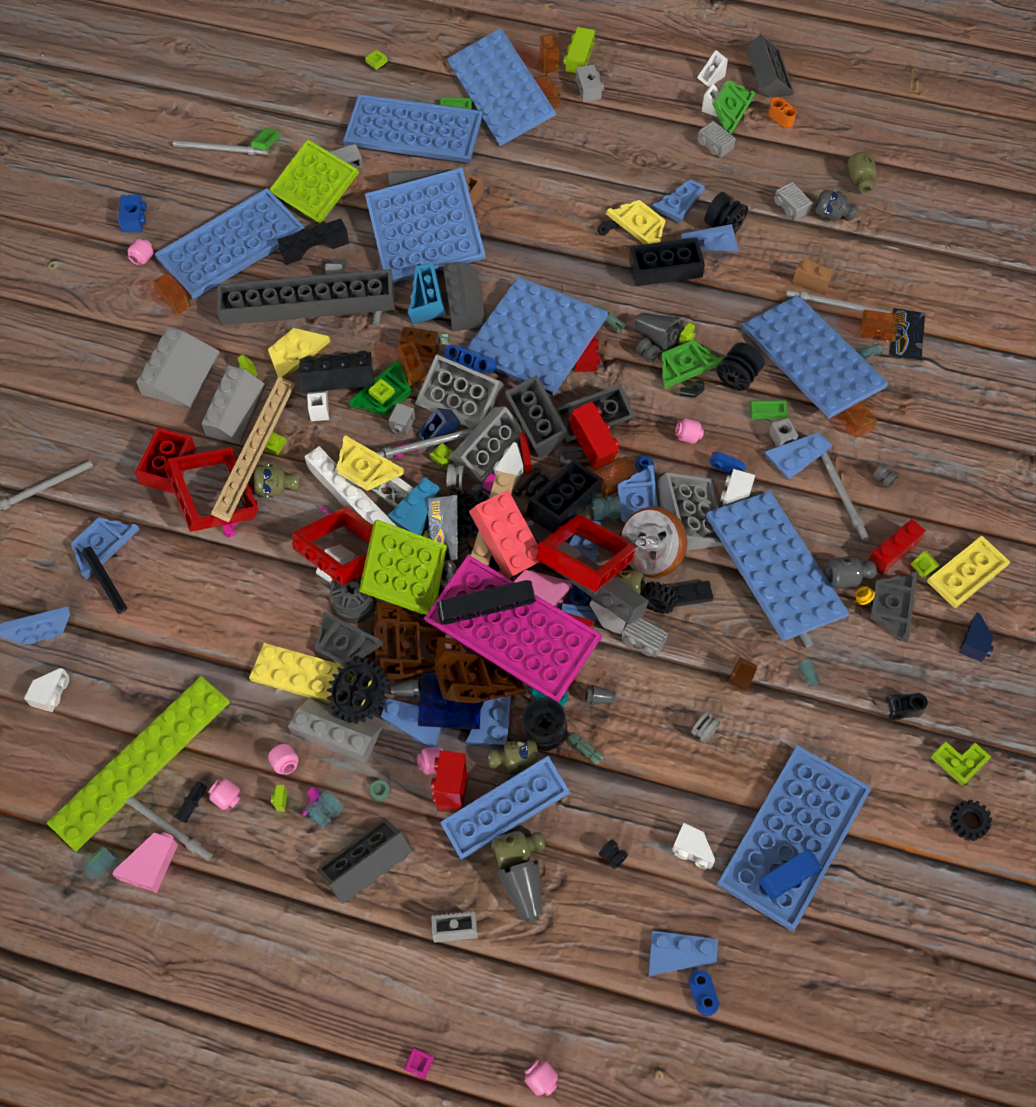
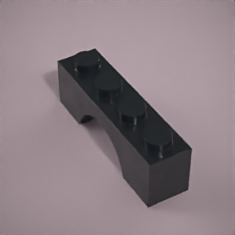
M341 218L277 239L281 256L286 265L302 260L305 252L313 246L326 244L335 249L349 244L347 229Z

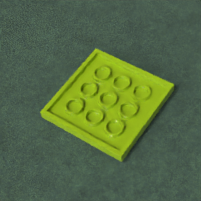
M307 139L269 190L276 198L320 225L359 174V171Z
M377 519L373 524L359 592L427 615L438 597L447 545Z

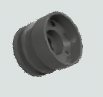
M362 575L343 586L337 581H334L331 585L330 595L335 613L340 620L346 623L356 624L363 622L374 611V598L359 592Z

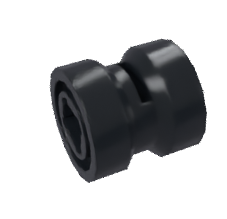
M614 839L610 840L599 852V855L603 859H607L609 865L614 870L629 855L624 849L619 850L618 843Z

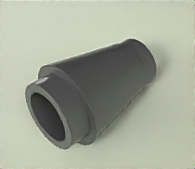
M413 677L391 684L392 696L417 697V695H421L420 679Z
M592 685V687L587 686L585 702L590 703V705L615 703L616 692Z

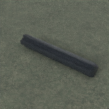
M91 546L82 550L84 557L117 613L125 612L127 606Z

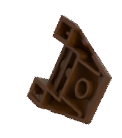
M377 603L372 636L380 639L383 645L373 651V661L384 668L382 672L388 675L385 679H402L435 670L438 638H445L446 634L427 623L424 617L419 616V613L408 612L398 605Z
M444 637L438 638L434 669L443 699L455 702L478 703L524 693L523 683L516 677L457 640Z

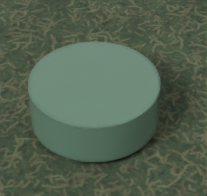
M381 779L372 782L369 787L371 798L377 802L385 801L390 796L389 784Z

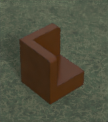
M739 657L728 683L747 691L758 666Z

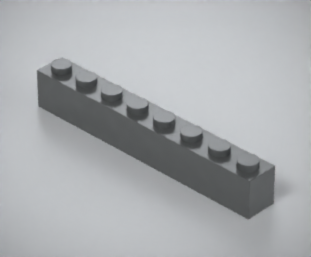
M533 519L526 522L537 544L541 540L544 541L552 533ZM565 541L556 547L595 570L601 568ZM558 572L626 623L630 624L644 616L648 600L616 577H613L601 589L594 592Z

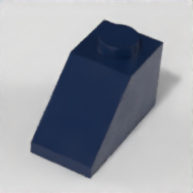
M437 408L417 435L422 441L454 432L461 422L451 409Z
M976 612L972 618L959 653L982 662L986 656L990 657L994 646H991L993 636L980 613Z

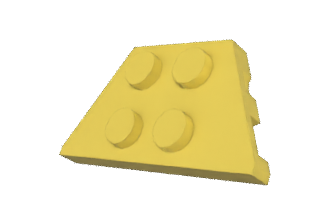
M637 200L631 204L621 205L620 208L614 210L610 208L607 210L606 215L644 245L660 243L665 219L642 201Z
M296 328L290 330L268 348L277 376L286 379L299 368L300 359L306 356H314L330 342V337Z
M345 435L343 437V446L340 450V459L336 468L339 475L367 491L403 475L404 469L348 436Z

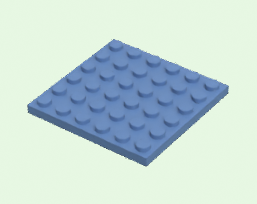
M463 168L365 193L383 270H392L394 283L414 278L417 266L433 262L437 272L443 270V264L461 262L467 264L486 259Z
M518 276L467 348L493 358L496 361V372L522 383L537 375L546 393L554 396L608 317V312Z

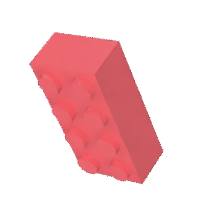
M509 490L476 505L469 511L503 576L509 579L540 562L536 559L538 544Z

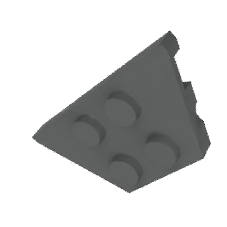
M916 572L908 576L900 577L899 575L890 579L876 580L874 584L875 596L872 600L870 618L904 642H908L917 578Z
M323 612L322 627H319L318 640L314 650L318 654L344 667V662L350 664L352 658L356 661L358 657L364 658L381 647L383 642Z

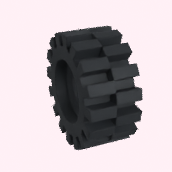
M654 581L647 582L641 596L648 600L647 607L650 610L654 609L657 613L660 611L661 614L672 612L678 599V594L670 586L666 587V584L663 583L661 585L660 582L655 584Z
M964 800L952 811L950 824L951 827H954L953 831L959 833L960 838L965 837V840L969 841L972 839V841H976L978 838L981 839L991 828L992 817H989L991 813L989 810H985V805L980 806L979 801L973 803V800H968V802ZM966 813L974 814L978 818V826L975 828L966 826L963 822V815Z

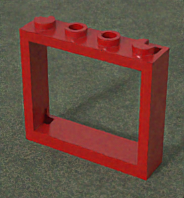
M232 447L167 459L165 471L190 532L255 519L258 511V502L254 500L250 484H247L240 498L244 509L235 510L229 522L213 515L199 517L181 474V471L226 463L231 474L238 459Z
M347 506L292 533L293 549L342 586L363 574L367 553L342 565L312 543V541L344 526L369 544L373 525Z
M579 514L575 518L570 519L564 526H560L556 532L551 533L544 541L541 540L539 542L536 559L590 590L597 592L633 561L638 545ZM577 533L616 555L601 568L595 570L556 547Z

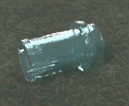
M872 343L871 346L859 350L858 354L864 359H868L873 356H880L883 350L879 343Z
M810 659L799 664V670L803 672L809 687L821 682L813 667L815 664Z

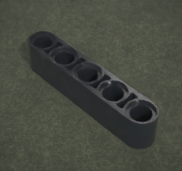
M524 580L441 600L436 603L440 624L447 625L530 605L536 602L532 581Z

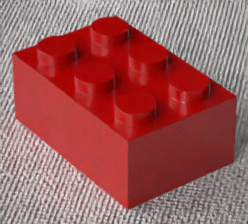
M591 401L573 410L568 424L592 468L596 470L614 461L619 451V443L616 438L611 436L610 427L601 418L599 407L595 406Z
M157 427L134 472L139 484L174 493L165 471L167 459L194 454L196 447L192 436Z
M440 750L439 758L435 757L434 762L436 778L431 780L433 804H436L437 811L456 813L463 808L468 777L466 753Z

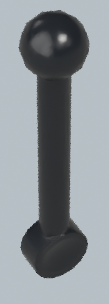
M538 467L534 468V473L519 489H515L514 494L516 496L521 495V491L536 475L541 474V469Z

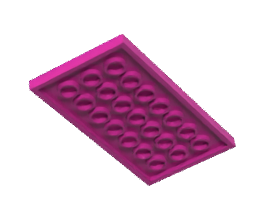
M468 555L424 617V620L544 696L559 703L601 640L602 635L535 595L536 602L530 605L452 624H440L436 607L437 602L515 583Z

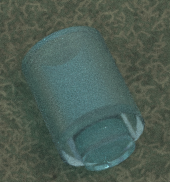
M101 846L84 863L83 866L86 869L83 872L92 880L95 877L99 880L117 859L106 848Z

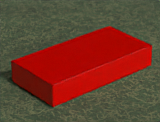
M522 433L519 435L526 475L531 474L532 465L527 434Z

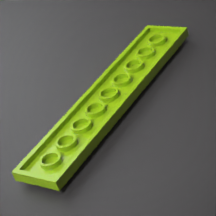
M200 676L61 808L47 824L77 852L126 804L128 798L133 797L204 729L230 703L229 700Z

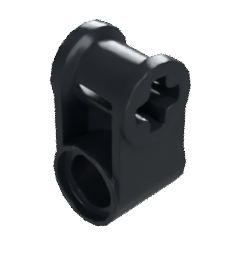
M921 693L895 694L885 698L886 703L889 705V719L891 720L919 717L928 705L927 698ZM912 703H918L921 708L915 707Z

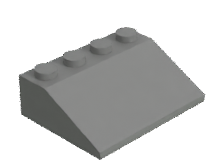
M167 327L136 382L142 395L191 408L220 351L184 331Z
M436 354L415 404L432 412L437 408L451 409L461 422L460 424L475 429L495 407L505 384Z
M666 472L655 482L659 507L671 511L682 522L687 534V551L723 546L706 518L707 512L719 508L712 479Z

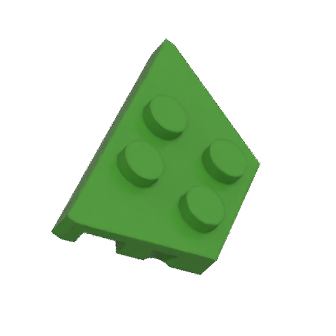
M730 80L724 83L712 105L722 128L729 134H732L756 93L754 91L748 92L744 90L745 87L737 85Z
M694 340L663 352L661 356L663 388H669L716 368L723 357H716L711 354V350L702 347Z

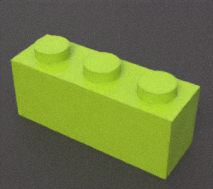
M577 27L576 32L572 34V44L568 45V55L565 54L564 57L567 72L576 73V67L587 66L595 43V30Z

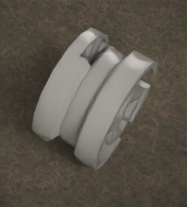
M449 464L447 469V490L457 489V491H462L464 465L454 467V465Z
M707 711L695 724L691 733L694 736L698 735L700 741L706 743L719 728L718 723L721 724L722 721L714 718L713 714Z

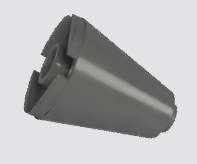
M640 313L634 319L635 329L664 351L678 346L677 340L684 330V321L679 317Z
M538 860L515 865L508 870L498 871V878L521 920L526 919L527 923L540 920L538 915L543 913Z

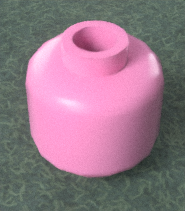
M142 239L135 240L127 250L128 258L136 265L146 264L154 253L151 243Z
M687 418L679 421L675 429V435H677L678 440L690 444H695L698 439L701 440L704 433L699 421Z
M289 744L275 745L268 755L269 763L278 774L287 775L292 773L299 762L297 754Z
M440 746L423 748L417 756L419 770H422L426 775L435 774V757L439 758L440 750L443 751Z
M218 779L208 791L210 794L209 800L222 810H226L229 806L234 808L241 799L238 796L240 788L228 779Z
M536 1059L524 1070L526 1074L524 1081L535 1095L540 1096L545 1093L548 1096L557 1088L555 1083L558 1079V1074L546 1060L539 1061Z

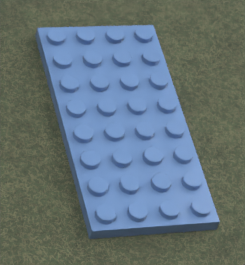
M502 28L447 58L449 65L468 96L472 99L476 109L483 111V120L499 146L506 144L556 115L554 108Z
M359 94L343 143L345 146L356 144L359 148L470 163L481 126L483 111Z
M266 188L156 252L155 256L194 300L279 249L277 239L304 231L305 227Z
M795 296L742 324L741 329L828 418L839 414L887 387L888 382L800 296Z
M771 491L707 512L706 518L782 642L846 618L849 615L843 602L829 584L828 579Z
M797 745L718 881L717 886L794 932L872 787ZM810 849L823 868L778 898L771 900L759 883V880L800 853Z

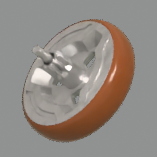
M651 506L637 510L626 520L620 533L621 537L638 545L634 559L628 567L631 570L642 572L644 577L660 578L675 571L682 563L687 551V534L682 522L674 513L662 507ZM664 531H665V533L667 534L666 537L659 535L660 533H662V532H664ZM641 532L647 534L646 536L639 537ZM651 551H656L655 560L651 558Z

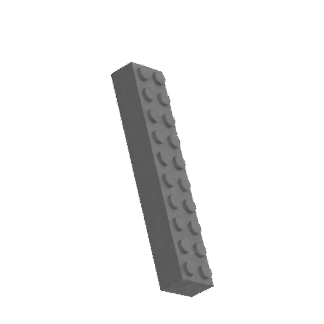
M391 269L218 284L217 314L222 325L395 310L394 280Z

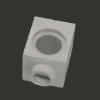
M397 403L388 420L390 430L396 434L407 436L415 420L414 408Z
M789 418L776 420L771 425L769 434L776 447L797 440L798 434Z

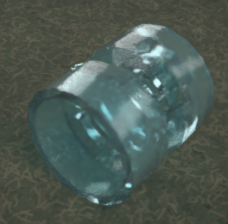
M603 496L592 497L593 520L605 521L606 517L610 520H621L620 496H610L607 500Z
M326 789L318 796V801H312L304 809L310 818L323 829L331 822V816L336 817L345 808L338 798L329 789Z

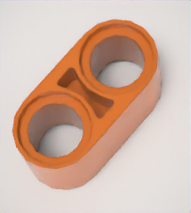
M780 97L772 98L768 116L784 128L793 127L797 110Z

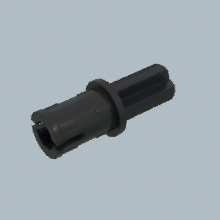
M201 782L195 783L187 798L184 797V803L175 815L176 819L184 823L188 822L190 815L196 807L198 808V802L207 789L205 784Z

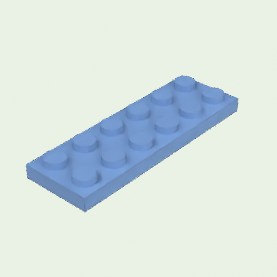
M547 756L440 823L460 859L463 860L492 842L494 838L507 833L571 792L552 760Z

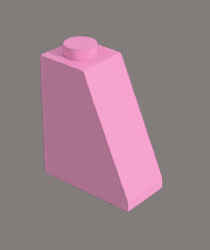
M525 570L521 575H516L513 579V582L532 581L535 595L557 608L569 597L574 587V584L569 580Z
M162 832L161 835L153 833L114 870L112 875L117 880L157 893L178 844L173 839L174 837L168 833Z

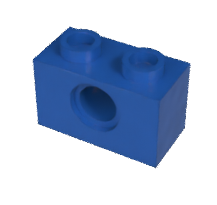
M141 194L121 195L118 222L122 232L143 231V224H146L144 212L147 211V205L143 201Z

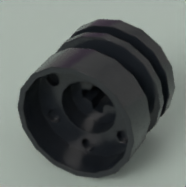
M720 192L710 203L704 216V222L712 228L732 224L734 233H736L745 221L748 214V206L741 204L738 200L734 201V198L727 193Z
M740 342L732 346L727 355L718 364L716 372L726 386L733 390L745 391L764 368L765 362L757 349L749 344Z
M539 698L526 706L522 722L527 739L534 740L537 744V749L542 751H550L563 744L567 737L568 729L563 707L551 698Z

